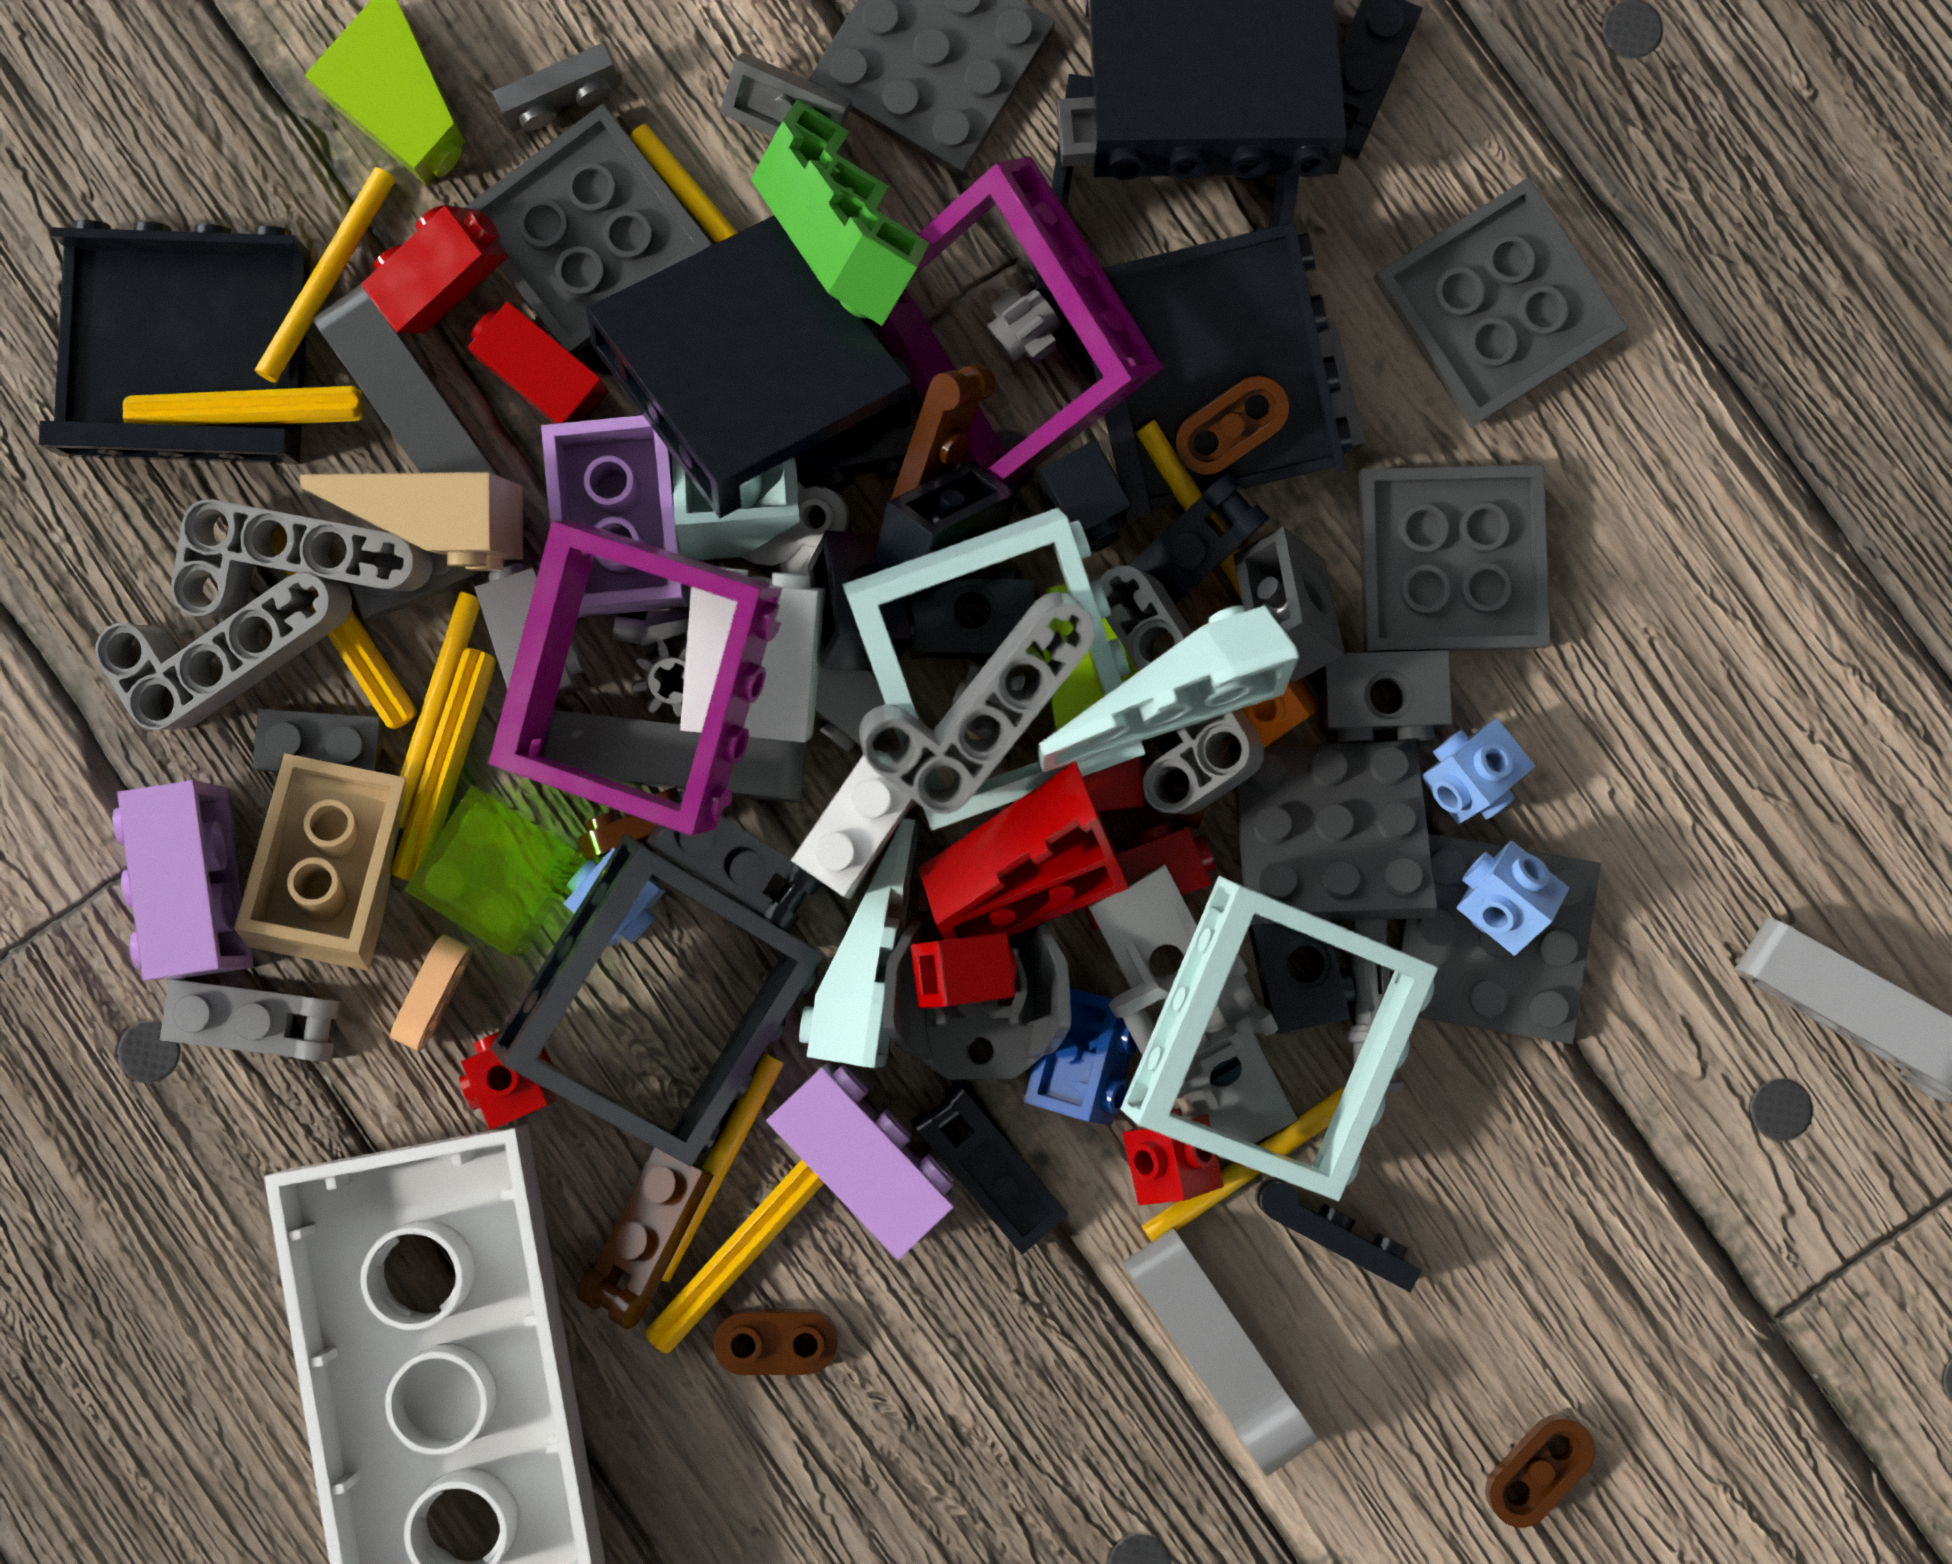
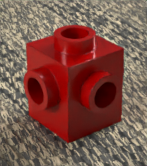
M500 1031L474 1042L473 1046L477 1054L460 1061L465 1071V1074L459 1077L463 1095L472 1110L481 1109L489 1130L503 1126L557 1102L554 1092L511 1070L500 1062L490 1048ZM543 1047L537 1057L552 1064L546 1048ZM504 1067L511 1073L512 1080L510 1085L503 1079Z
M1172 1107L1171 1113L1183 1117L1181 1107ZM1208 1114L1184 1117L1211 1128ZM1142 1126L1122 1132L1138 1206L1185 1201L1224 1187L1216 1154Z

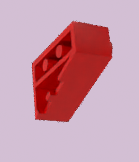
M1077 762L1070 764L919 867L936 926L944 940L1007 933V936L1010 937L1129 889L1107 829Z

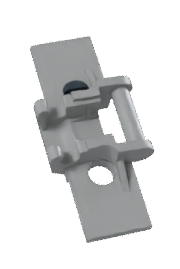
M1165 864L1128 883L1129 889L1087 905L1131 989L1115 997L1109 1003V1007L1114 1017L1123 1018L1142 1056L1155 1028L1145 1007L1161 999H1167L1179 971L1178 969L1173 974L1167 976L1157 975L1149 968V957L1157 947L1168 944L1174 945L1181 950L1183 962L1197 928ZM1238 951L1176 1099L1188 1095L1198 1115L1208 1114L1211 1128L1254 1144L1298 1119L1254 1036V1033L1263 1032L1265 1036H1269L1278 1030V1026L1270 1010L1260 1006L1256 1001L1243 975L1248 971V968Z

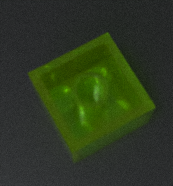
M471 785L404 891L509 957L522 956L585 856L581 849L488 790Z

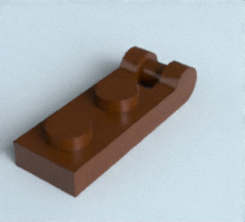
M975 363L964 366L958 371H947L933 377L891 499L956 469L957 463L962 459L969 447L970 436L968 432L978 403L988 399L995 391V376L987 365Z
M654 1147L594 1268L590 1269L579 1282L576 1292L577 1299L593 1309L605 1308L609 1311V1319L626 1330L636 1326L645 1314L714 1174L695 1163L690 1167ZM623 1271H626L632 1276L626 1288L621 1290L616 1285Z

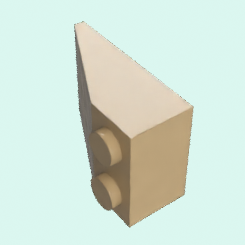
M492 473L300 475V488L426 551L447 556L448 566L465 567V570L502 571L503 560H523V486Z
M284 753L234 927L248 947L369 971L385 913L392 872L391 868L394 861L407 785L406 777Z

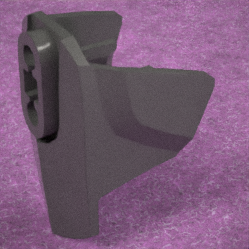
M921 878L917 915L907 930L901 935L899 943L887 960L882 1013L883 1028L904 1053L920 1057L927 1065L948 1080L1014 1079L1037 1062L1040 1057L1054 1053L1070 1029L1071 1007L1067 959L1054 940V935L1050 931L1047 922L1008 937L1009 947L1013 950L1017 962V974L1013 982L1015 997L952 1006L918 1008L911 944L944 940L936 926ZM978 1037L985 1038V1040L990 1042L993 1049L991 1058L984 1063L975 1062L969 1054L970 1045Z

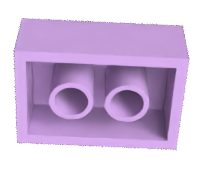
M643 415L541 425L550 526L552 521L581 522L682 555L674 525L672 453ZM594 555L578 618L690 607L688 585Z
M190 780L117 792L119 808H115L113 811V829L118 843L125 847L128 869L122 872L121 889L125 903L128 907H133L136 932H132L130 935L129 947L132 962L136 969H141L142 979H184L254 968L252 949L245 944L234 929L244 892L229 788Z
M827 1062L781 1105L766 1122L884 1247L899 1260L954 1207V1194L950 1191L954 1186L952 1183L954 1178L930 1153L921 1160L907 1145L912 1136L910 1131L889 1109L886 1108L880 1115L877 1114L863 1099L869 1088L846 1064H843L836 1070Z

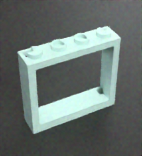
M1059 508L843 584L886 705L898 706L918 719L878 605L1053 543L1069 594L1075 597L1093 620L1095 635L1088 651L1103 696L1105 697L1122 685L1120 677L1130 674L1129 666L1118 638L1110 641L1107 639L1101 618L1110 616V609L1099 580L1088 582L1081 559L1091 556V552L1079 520L1069 523L1066 515ZM895 728L902 747L906 741L907 734L905 731ZM1142 741L1077 761V765L1082 776L1146 753ZM1038 761L985 780L964 806L948 814L934 813L923 807L931 831L1019 800L1070 764L1042 772ZM935 767L928 772L924 779V784L931 789L941 790L943 787Z
M1218 876L1120 1109L1142 1127L1339 1201L1345 1186L1349 1185L1358 1173L1361 1161L1360 1151L1369 1129L1379 1122L1385 1108L1384 1094L1395 1070L1403 1065L1410 1048L1409 1035L1419 1012H1422L1428 1006L1432 999L1435 986L1433 979L1438 967ZM1254 913L1395 970L1312 1166L1171 1113V1109Z

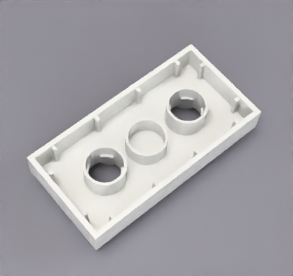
M528 1124L290 1168L264 1176L329 1563L606 1564ZM420 1234L427 1236L441 1244L449 1253L455 1267L456 1283L451 1295L439 1306L441 1311L433 1313L412 1311L400 1304L390 1293L385 1281L384 1264L391 1249L400 1242L398 1239L400 1235ZM461 1488L473 1491L482 1496L494 1509L499 1520L500 1534L494 1548L483 1559L477 1561L458 1560L447 1550L438 1547L433 1541L427 1526V1513L434 1500L443 1493L442 1490Z

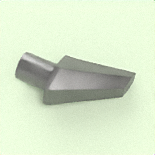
M689 609L649 610L645 620L617 616L614 622L613 640L641 644V652L645 656L657 651L656 645L659 640H662L667 647L687 639Z

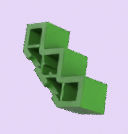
M797 99L781 122L750 180L827 293L840 300L842 306L851 314L863 319L870 318L882 326L918 268L930 242L876 210L889 186L837 154L850 131Z

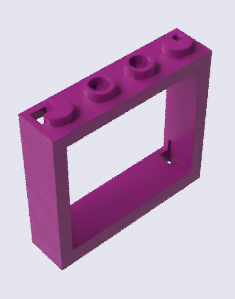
M1032 156L996 163L917 235L930 243L918 268L911 277L912 279L997 204L1104 376L1008 453L979 406H977L968 432L970 436L969 447L960 460L961 466L973 461L1006 486L1016 484L1164 369ZM906 288L882 326L871 320L875 328L880 331L894 356L900 357L909 368L913 377L914 388L923 403L933 377L943 372L956 370Z
M552 521L488 764L690 836L715 830L717 824L719 825L723 807L731 805L732 791L727 786L733 765L741 760L748 744L749 730L744 725L750 704L758 699L765 683L766 669L761 664L767 642L774 639L781 625V622L775 620L783 588L581 522ZM594 555L737 602L682 804L541 756Z

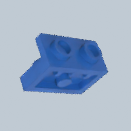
M1069 987L1071 1007L1070 1029L1054 1053L1040 1057L1033 1064L1023 1103L1087 1122L1112 1125L1115 1115L1121 1111L1120 1108L1128 1092V1083L1125 1076L1130 1057L1138 1050V1047L1123 1018L1114 1017L1109 1007V1003L1113 1000L1112 998Z

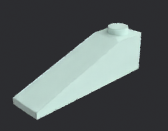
M902 819L815 995L814 1007H804L799 1041L801 1043H808L807 1057L870 1068L887 1066L890 1037L885 1032L882 1021L887 960L899 943L901 935L906 930L920 824L915 820Z

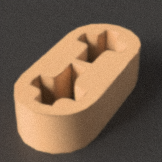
M446 934L439 937L425 959L394 1021L390 1033L391 1039L418 1052L425 1047L467 968L473 951L471 946Z

